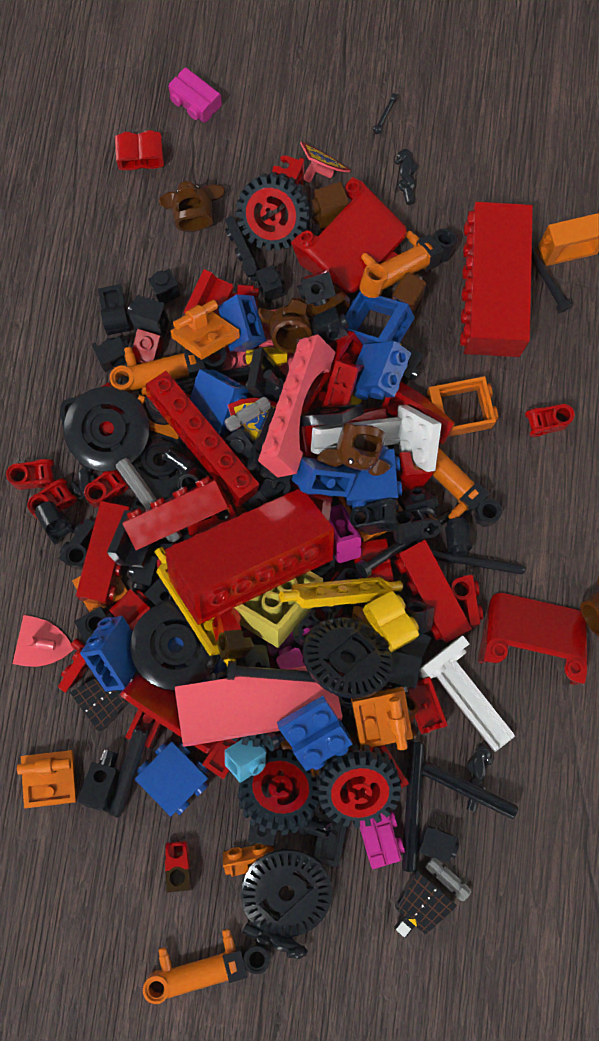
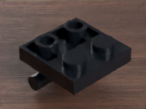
M263 348L254 349L252 361L250 362L249 378L246 384L247 390L254 398L266 397L268 400L278 403L286 376Z

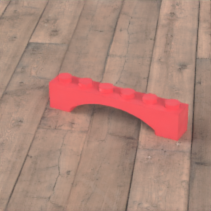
M319 335L303 338L297 344L296 352L290 364L286 381L283 384V389L258 459L277 478L297 474L303 455L299 442V426L303 403L314 379L319 374L330 371L336 353Z

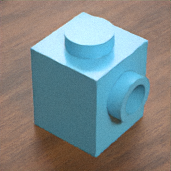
M243 739L225 749V766L240 783L252 775H258L266 766L267 752L261 742L259 747H253V741L248 740L246 746L242 744Z

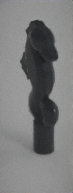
M403 149L398 152L397 159L395 160L397 165L402 162L400 176L403 180L398 182V187L404 192L406 205H412L415 203L413 190L416 187V183L411 174L413 175L417 171L418 166L413 162L411 152L408 149Z
M93 442L90 443V447L98 451L99 447ZM82 463L80 464L84 467L81 468L78 474L79 486L76 482L71 483L73 488L72 494L76 495L80 501L86 498L84 495L85 487L95 480L94 476L90 475L93 469L86 467Z
M480 745L475 749L476 752L473 759L466 765L470 774L473 773V777L469 782L487 791L486 786L481 783L486 777L485 762L488 765H492L493 762L490 758L491 752L485 746ZM469 798L466 809L476 812L478 802Z
M246 923L243 929L244 934L256 939L260 945L267 946L271 944L276 950L287 952L288 958L301 959L307 955L308 950L305 946L294 941L292 937L282 935L277 937L273 932L262 931Z

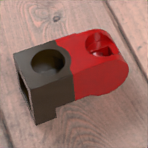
M235 608L216 616L212 622L221 660L245 658L254 647L251 638H244L239 624L241 616Z
M166 842V893L193 890L188 842Z

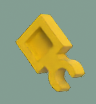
M263 347L277 366L287 363V352L279 350L277 347ZM254 349L246 350V364H250L252 361Z

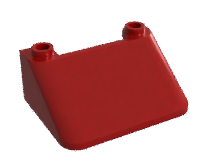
M354 177L346 183L344 188L346 196L352 201L318 237L311 231H304L291 242L298 262L303 268L313 274L329 269L333 284L344 293H353L360 288L361 279L367 266L361 259L362 254L367 253L378 264H381L407 235L406 226L363 182Z
M497 593L491 597L477 663H499L506 658L508 648L511 646L566 659L564 672L567 678L570 679V684H585L587 675V623L581 611L506 593Z
M139 673L119 695L182 738L175 691L157 687L144 679ZM218 741L193 746L208 754Z

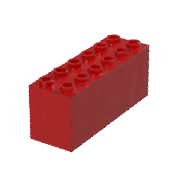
M475 202L473 210L468 211L467 222L465 221L464 236H467V242L464 243L463 257L466 258V265H463L462 279H466L461 294V301H465L464 309L461 311V323H464V331H461L460 346H464L463 354L520 357L530 341L533 205Z
M297 489L165 549L169 581L196 623L200 625L332 561L334 528L307 493Z

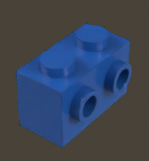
M236 294L218 306L221 318L239 329L240 338L228 345L230 351L246 352L247 349H253L266 341L254 296Z
M302 457L297 474H293L292 481L300 487V491L307 494L348 497L356 474L344 464L333 467L315 458Z

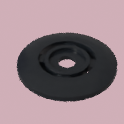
M98 387L83 393L70 406L64 421V438L69 451L80 463L97 471H117L116 464L125 458L129 459L132 464L145 450L150 435L149 419L143 405L129 392L116 389L115 387ZM103 405H111L120 408L125 413L120 415L115 410L102 408ZM104 422H111L114 426V431L109 436H103L99 431L100 425ZM93 442L101 448H111V452L96 451L90 447V443Z
M150 430L148 439L150 444L145 447L141 457L134 461L132 465L156 499L163 497L166 500L173 495V492L178 490L177 483L181 474L177 473L169 478L178 469L168 462L164 466H157L153 462L154 457L158 454L164 455L166 451L168 452L169 447L172 446L188 459L190 457L194 459V463L200 466V461L187 448V445L180 437L175 439ZM190 477L185 478L187 484L195 485L196 481Z
M170 601L156 605L138 620L131 636L130 651L133 663L144 679L162 689L175 691L176 686L201 683L215 668L220 654L209 656L190 625L186 627L180 624L168 626L164 624L169 621L188 623L176 602ZM172 638H179L183 641L184 647L178 653H173L168 649V642ZM165 662L166 664L171 666H180L185 663L187 667L179 670H172L163 667L162 664Z
M336 617L321 621L309 631L303 644V660L307 671L317 684L337 696L352 699L372 696L383 689L393 671V656L387 642L371 626L355 619ZM342 652L352 653L355 657V662H344L340 654Z
M295 849L275 850L258 858L245 873L241 886L242 907L248 919L258 929L273 932L277 937H281V935L294 937L312 930L324 919L332 901L331 881L324 866L310 854ZM295 871H299L311 883V886H307L305 880ZM284 886H290L294 890V895L290 899H282L278 894L279 890ZM264 899H267V902H268V904L270 905V907H271L272 909H274L275 911L280 912V914H278V913L273 912L272 910H270V909L264 904L263 900H264Z

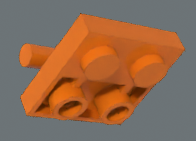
M215 300L202 306L197 305L186 311L184 316L173 321L175 328L171 330L172 339L201 360L239 339L240 333L239 329L212 312L218 308Z
M403 687L380 691L365 698H351L361 750L363 749V744L369 745L372 748L395 742L398 750L408 748L407 740L413 739Z
M74 750L21 756V764L17 765V773L22 775L24 808L77 802Z

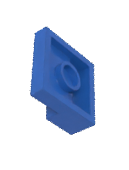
M324 696L277 722L278 729L288 741L294 755L306 771L311 768L314 770L322 768L327 759L334 755L342 756L346 754L349 746L353 745L347 730Z

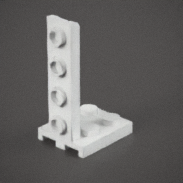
M399 405L398 416L395 418L349 423L353 425H370L383 430L386 433L383 446L394 444V452L398 455L401 452H410L413 464L426 472L435 471L441 423L408 405ZM344 424L313 427L311 452L319 454L325 449H336Z
M461 636L421 666L419 677L421 679L428 676L431 679L436 677L488 745L496 752L514 738L515 735L457 663V660L467 653L464 648L469 645L464 636Z

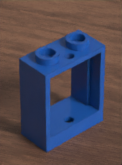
M361 291L352 301L351 307L345 315L349 323V327L346 330L354 332L362 344L396 341L400 344L415 318L408 304L383 296L369 298L363 295ZM369 310L391 316L379 338L357 331Z

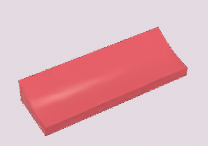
M306 666L287 669L307 671ZM235 677L234 680H227L226 678L175 687L183 747L280 731L277 725L278 721L321 696L325 697L339 720H342L339 697L314 682Z

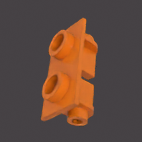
M256 843L253 846L244 848L234 847L223 852L225 874H231V877L245 874L249 869L248 864H252L261 856L274 851V846Z

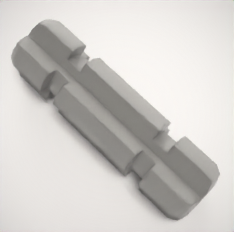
M262 397L255 401V403L235 413V415L225 419V425L229 431H233L259 416L260 413L269 410L271 404L266 397Z
M432 857L425 866L426 870L432 875L435 873L437 875L435 878L450 892L454 891V895L460 901H465L469 897L471 889L465 883L461 884V880L446 866L442 867L443 863L440 860Z

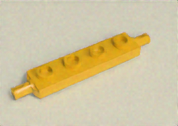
M164 547L158 548L154 553L162 564L158 567L157 574L209 656L220 654L212 627L214 618L200 625L196 623L169 581ZM226 659L224 662L228 666V661H236V659Z
M381 577L292 585L291 591L279 592V601L281 603L297 602L302 609L372 602L390 591H402L403 584L401 581H385Z

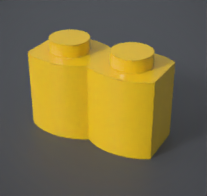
M393 591L366 604L363 608L368 622L387 642L391 653L419 636V626L416 620L406 614L403 599Z

